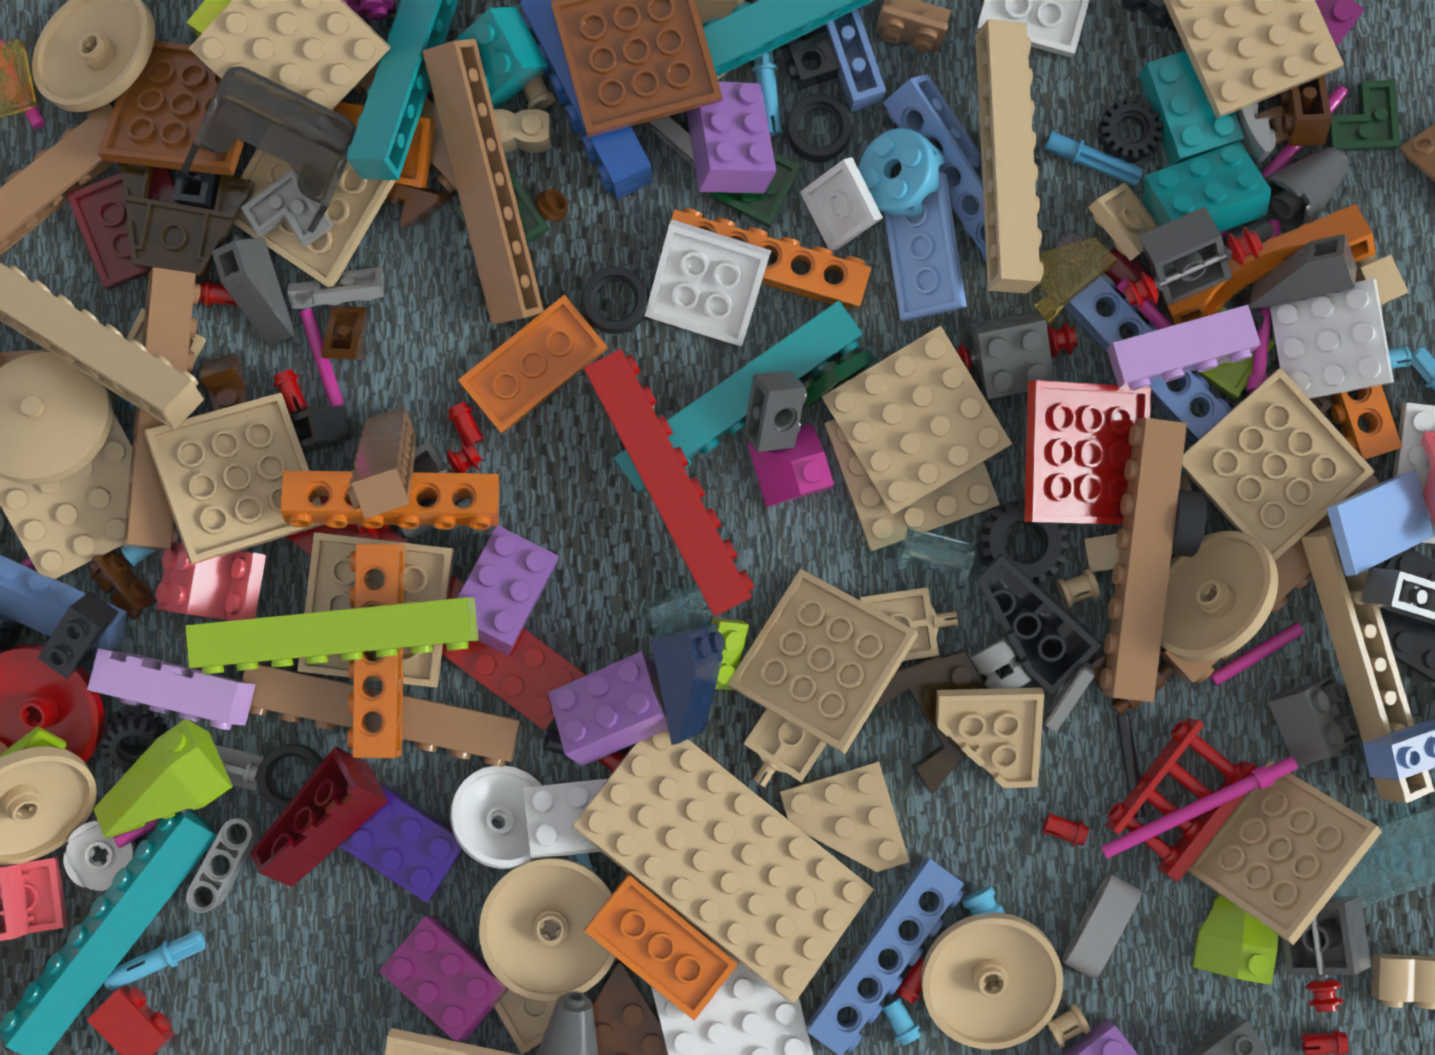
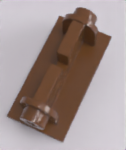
M115 550L104 555H96L92 558L94 562L88 566L91 571L90 576L105 593H109L114 587L117 589V592L110 599L116 607L127 611L126 617L129 616L131 620H135L143 613L141 609L157 602L151 595L147 585L136 577L128 567L126 560L118 555Z

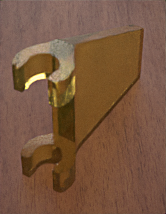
M1095 237L1039 253L1044 272L1038 285L1048 296L1041 299L1035 305L1039 311L1038 313L1046 319L1047 324L1050 323L1068 302L1118 262L1117 258Z

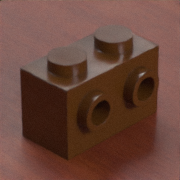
M1325 75L1277 94L1278 105L1284 106L1285 112L1282 114L1283 133H1288L1290 146L1325 145L1332 121Z

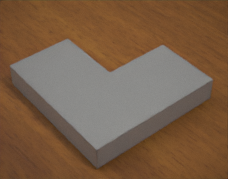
M295 168L288 171L241 206V210L254 231L261 237H264L287 220L301 244L308 246L334 227L303 176Z

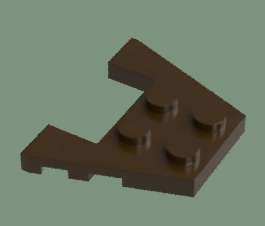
M119 163L124 185L122 187L123 199L126 201L128 220L126 222L132 264L148 269L156 267L196 273L195 277L204 278L214 260L212 251L222 246L241 212V206L246 203L253 191L255 183L252 180L221 175L215 209L211 210L148 199L154 167Z
M962 650L920 661L919 664L905 668L899 667L875 705L877 708H881L904 691L908 690L941 744L940 747L912 765L930 793H934L965 754L951 737H947L937 727L935 722L937 690L987 689L966 652Z

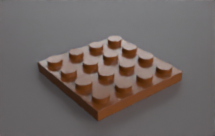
M695 0L551 1L588 138L723 101Z
M154 41L151 55L143 71L135 82L116 99L98 150V155L102 161L233 176L254 109L189 49L191 44Z

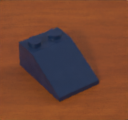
M716 623L678 629L651 640L671 745L679 744L705 730L723 659L724 641L721 633L717 630Z

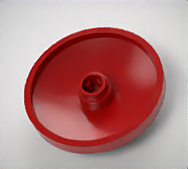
M23 645L1 652L0 741L7 748H10L38 726L65 740L67 744L65 750L76 754L86 764L99 747L103 736L105 720L100 694L87 690L90 681L88 673L81 667L68 679L64 678L38 659L45 646Z

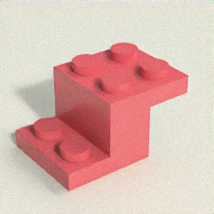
M171 543V548L164 551L162 556L164 570L162 582L156 590L157 609L229 621L255 619L266 555L236 551L190 566L183 543Z
M59 857L35 860L19 865L0 866V941L15 939L29 933L60 929L68 926Z

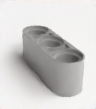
M242 816L230 819L220 829L186 894V902L194 912L206 913L219 907L226 898L259 835L258 825L252 818ZM237 823L242 824L247 830V837L244 842L237 841L233 836V828ZM219 855L227 857L230 862V868L227 873L220 872L216 867V860ZM202 886L208 887L213 893V900L210 904L203 903L199 897V891Z
M1108 873L1068 944L1062 962L1084 975L1096 979L1102 972L1140 900L1142 891L1119 877Z

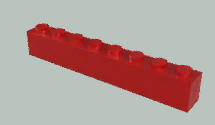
M619 349L584 367L590 383L713 617L715 618L751 599L752 596L749 591L754 589V586L745 570L739 572L733 560L738 556L730 540L722 541L716 530L722 525L713 508L706 511L700 499L705 496V493L698 479L694 477L690 480L684 467L689 465L688 460L680 446L675 449L673 448L668 438L673 432L664 415L657 418L652 408L657 402L648 385L641 387L636 375L641 372L633 356L625 357L622 349Z

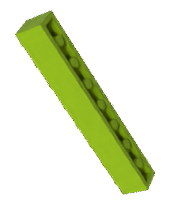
M469 597L186 625L189 668L202 667V674L224 672V665L236 664L237 671L259 669L258 662L271 661L272 668L294 666L293 658L306 657V664L328 662V655L341 654V661L363 659V652L375 650L376 658L397 656L398 648L411 647L412 654L433 652V645L446 644L447 651L469 649L468 641L479 640L475 598Z

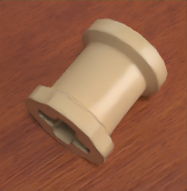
M543 72L522 89L528 101V109L542 110L553 104L556 100L554 93L549 92L542 78Z
M1086 569L1082 575L1066 581L1063 579L1056 580L1058 593L1066 609L1073 607V603L1091 596L1095 599L1100 596L1098 583L1090 569Z
M1075 1003L1070 1006L1071 1010L1051 1019L1047 1023V1027L1059 1048L1064 1047L1067 1040L1082 1032L1088 1034L1091 1032L1085 1017Z

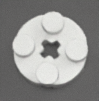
M98 820L85 823L73 831L67 841L69 843L66 847V853H64L63 862L68 876L74 883L83 888L87 887L95 891H105L112 885L116 873L121 868H125L133 858L136 844L135 841H132L119 848L113 837L106 838L103 836ZM98 845L101 849L106 848L109 855L106 857L107 862L105 864L101 861H93L92 857L96 854L95 847Z

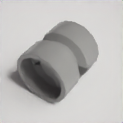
M1008 636L994 642L969 658L978 674L986 676L984 685L987 689L1020 688L1032 680L1022 662L1016 661L1017 653ZM1007 665L1009 672L999 677L995 670Z

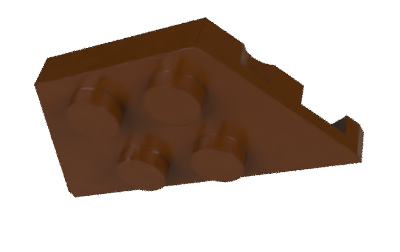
M620 961L616 964L593 1004L599 1055H668L659 1019L624 964Z

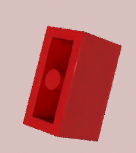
M128 985L117 989L87 1019L120 1055H155L175 1035L170 1029L172 1024L169 1019L161 1012L157 1011L154 1013L146 1004V996L134 986L130 988Z

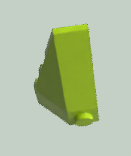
M184 719L157 738L93 810L103 836L111 838L144 827L146 822L159 818L166 820L175 817L177 812L189 808L196 810L205 807L233 786L210 732Z
M1218 893L1206 921L1202 923L1198 931L1192 967L1236 979L1272 985L1278 949V934Z

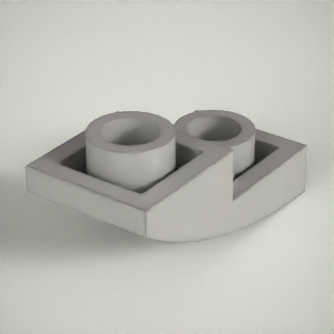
M1257 102L1235 112L1245 137L1242 140L1243 144L1256 162H1263L1275 148L1276 137L1274 130L1269 127V118L1255 119L1258 115Z

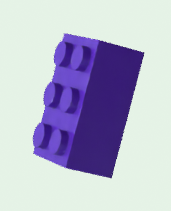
M380 784L388 802L344 840L339 847L428 903L440 888L463 849L457 842L452 827L388 786Z

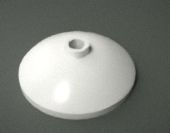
M511 766L486 767L474 772L465 779L454 795L450 811L451 827L462 849L479 863L499 869L516 868L533 860L530 859L523 788L542 786L541 783L527 772ZM492 820H499L502 828H495Z

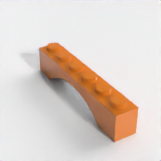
M1356 204L1337 210L1328 216L1311 223H1306L1297 229L1263 242V250L1258 251L1259 259L1249 255L1245 257L1244 266L1237 264L1233 259L1229 260L1231 279L1169 306L1165 304L1162 298L1164 307L1173 326L1216 314L1235 294L1249 284L1264 277L1310 241L1346 234L1355 262L1375 255L1373 232Z

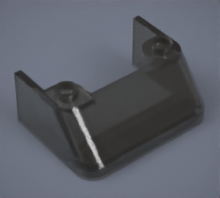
M235 66L225 72L181 171L188 174L200 147L213 153H225L232 148L236 138L301 168L297 179L298 188L304 196L318 203L307 231L314 233L330 205L347 164V150L352 143L357 128L349 118L245 67Z

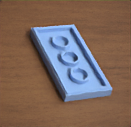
M938 172L939 188L936 192L928 194L923 199L922 206L924 210L920 215L888 216L884 214L900 321H911L967 307L947 177L944 172Z
M1416 470L1406 471L1327 507L1346 576L1357 575L1434 536Z

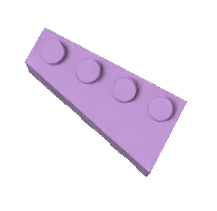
M1245 305L1113 342L1108 347L1107 352L1118 388L1129 387L1130 391H1136L1150 386V381L1163 378L1164 382L1185 376V372L1194 370L1203 372L1218 367V364L1230 361L1235 363L1252 357L1251 352L1261 344L1249 306Z
M98 648L87 690L120 698L119 702L128 705L140 706L141 703L150 705L149 710L159 713L170 714L171 710L180 712L179 718L189 721L200 722L201 718L209 719V726L230 730L232 724L246 725L256 684L213 673L202 674L201 670L138 654Z

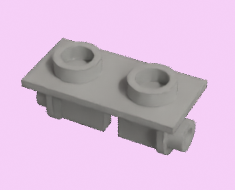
M215 745L232 785L256 791L258 786V767L264 756Z

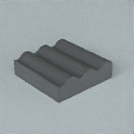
M1255 219L1227 232L1222 240L1226 246L1228 234L1231 233L1236 238L1243 235V227H1247L1249 232L1255 230L1261 241L1274 234V230L1267 221L1263 222L1261 219Z

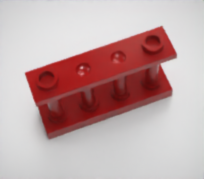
M1187 718L1186 721L1182 720L1174 727L1171 732L1173 738L1141 777L1136 787L1127 795L1122 803L1118 802L1111 808L1107 815L1109 820L1104 826L1118 835L1124 828L1131 832L1144 826L1133 816L1145 801L1149 802L1163 815H1168L1178 810L1176 806L1155 790L1167 773L1198 799L1216 792V790H1209L1176 763L1188 746L1224 774L1223 779L1225 781L1218 790L1252 775L1251 771L1257 769V767L1252 763L1241 760L1239 763L1232 764L1197 735L1205 724L1200 720ZM1246 794L1178 825L1182 829V837L1175 846L1167 845L1158 836L1144 841L1145 845L1161 857V864L1157 869L1166 877L1179 882Z

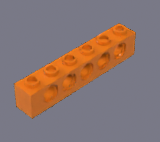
M683 208V211L674 209L671 220L771 250L776 255L777 261L772 265L766 266L761 284L831 305L840 301L845 309L855 312L859 311L872 268L866 266L864 260L853 256H846V259L832 256L833 252L823 247L815 246L813 250L800 246L799 241L788 237H781L780 240L767 237L768 233L754 227H749L748 231L736 228L734 222L724 218H716L715 221L702 218L703 214L693 209ZM795 261H804L808 264L810 271L804 275H798L792 271L791 264ZM829 270H835L840 273L842 281L836 285L829 284L824 279V273Z
M1382 385L1357 390V400L1351 399L1347 392L1330 395L1333 403L1331 415L1334 422L1340 425L1344 438L1364 460L1403 448ZM1359 416L1364 417L1368 421L1369 429L1367 433L1361 431L1358 427L1357 421Z
M283 470L280 511L285 523H290L294 527H309L313 523L326 524L333 528H343L347 524H362L366 528H381L385 524L398 525L404 529H415L419 525H434L438 529H452L457 525L469 526L476 530H486L491 526H499V474L413 472L410 504L365 519L361 508L355 510L353 506L347 504L350 500L347 488L351 487L352 471ZM325 496L329 498L323 505L311 504L316 497ZM424 498L436 500L435 504L430 507L419 505V502ZM461 498H467L472 501L469 506L464 508L454 505Z
M356 544V551H352L350 556L351 572H355V586H352L350 589L351 608L404 604L405 545ZM374 570H379L384 575V584L377 590L372 588L369 583V576ZM398 648L397 656L381 657L379 660L372 659L368 651L363 652V659L349 660L348 671L349 677L354 678V692H350L348 697L349 714H353V728H349L347 736L348 748L353 749V758H397L402 755L403 648ZM372 676H376L382 681L383 688L379 695H373L368 690L367 683ZM371 711L377 712L382 718V726L378 731L371 729L367 724V716Z

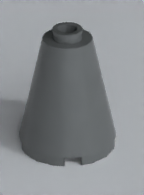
M1326 147L1264 177L1271 188L1268 207L1270 214L1265 218L1267 220L1281 221L1280 231L1284 233L1297 229L1306 223L1316 221L1349 171L1348 158L1345 153L1333 147Z
M570 991L557 999L536 1055H599L593 1005L589 998L581 992Z

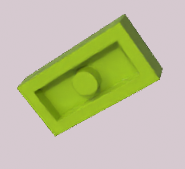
M713 617L712 624L716 623L717 630L721 633L724 641L723 659L715 689L733 690L727 684L740 664L749 624L742 620Z

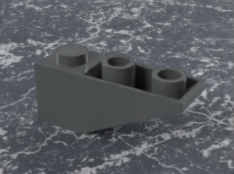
M1346 234L1310 241L1254 283L1249 302L1250 309L1268 308L1280 303L1307 300L1314 296L1341 293L1347 289L1355 288L1357 265Z
M265 239L235 240L213 250L212 255L222 285L266 344L273 346L295 337L296 335Z

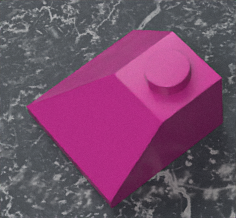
M812 423L801 426L800 432L797 434L795 448L758 452L750 442H747L766 508L832 489L834 486L824 450Z

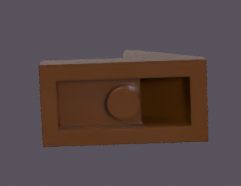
M394 183L385 201L403 205L400 227H412L449 203L452 194L430 188H418Z
M331 306L321 351L322 358L364 361L362 339L367 320L366 307Z
M236 353L203 363L200 379L209 390L214 411L249 401L240 362Z

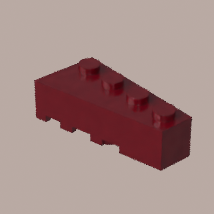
M336 746L332 749L251 850L250 854L260 874L293 887L388 802L367 761L361 758H353V754Z

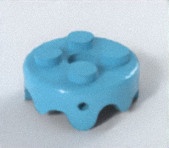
M897 128L882 133L869 144L861 157L858 170L880 212L888 216H918L924 210L922 206L923 199L928 194L936 192L939 188V167L945 163L943 154L921 134L911 129ZM901 163L899 175L891 179V169L895 164Z

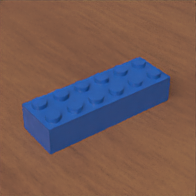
M523 0L520 2L523 13L521 17L548 64L543 73L545 76L551 73L549 78L553 85V92L560 105L567 104L565 109L573 131L576 135L582 132L583 135L580 136L583 142L582 147L590 163H598V166H596L599 173L598 178L606 194L613 192L616 200L652 183L651 164L631 126L588 138L551 6V1L554 0Z

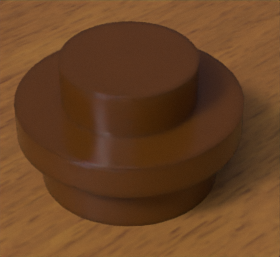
M549 189L540 192L536 196L535 204L537 210L544 219L551 222H559L565 217L568 202L560 191Z

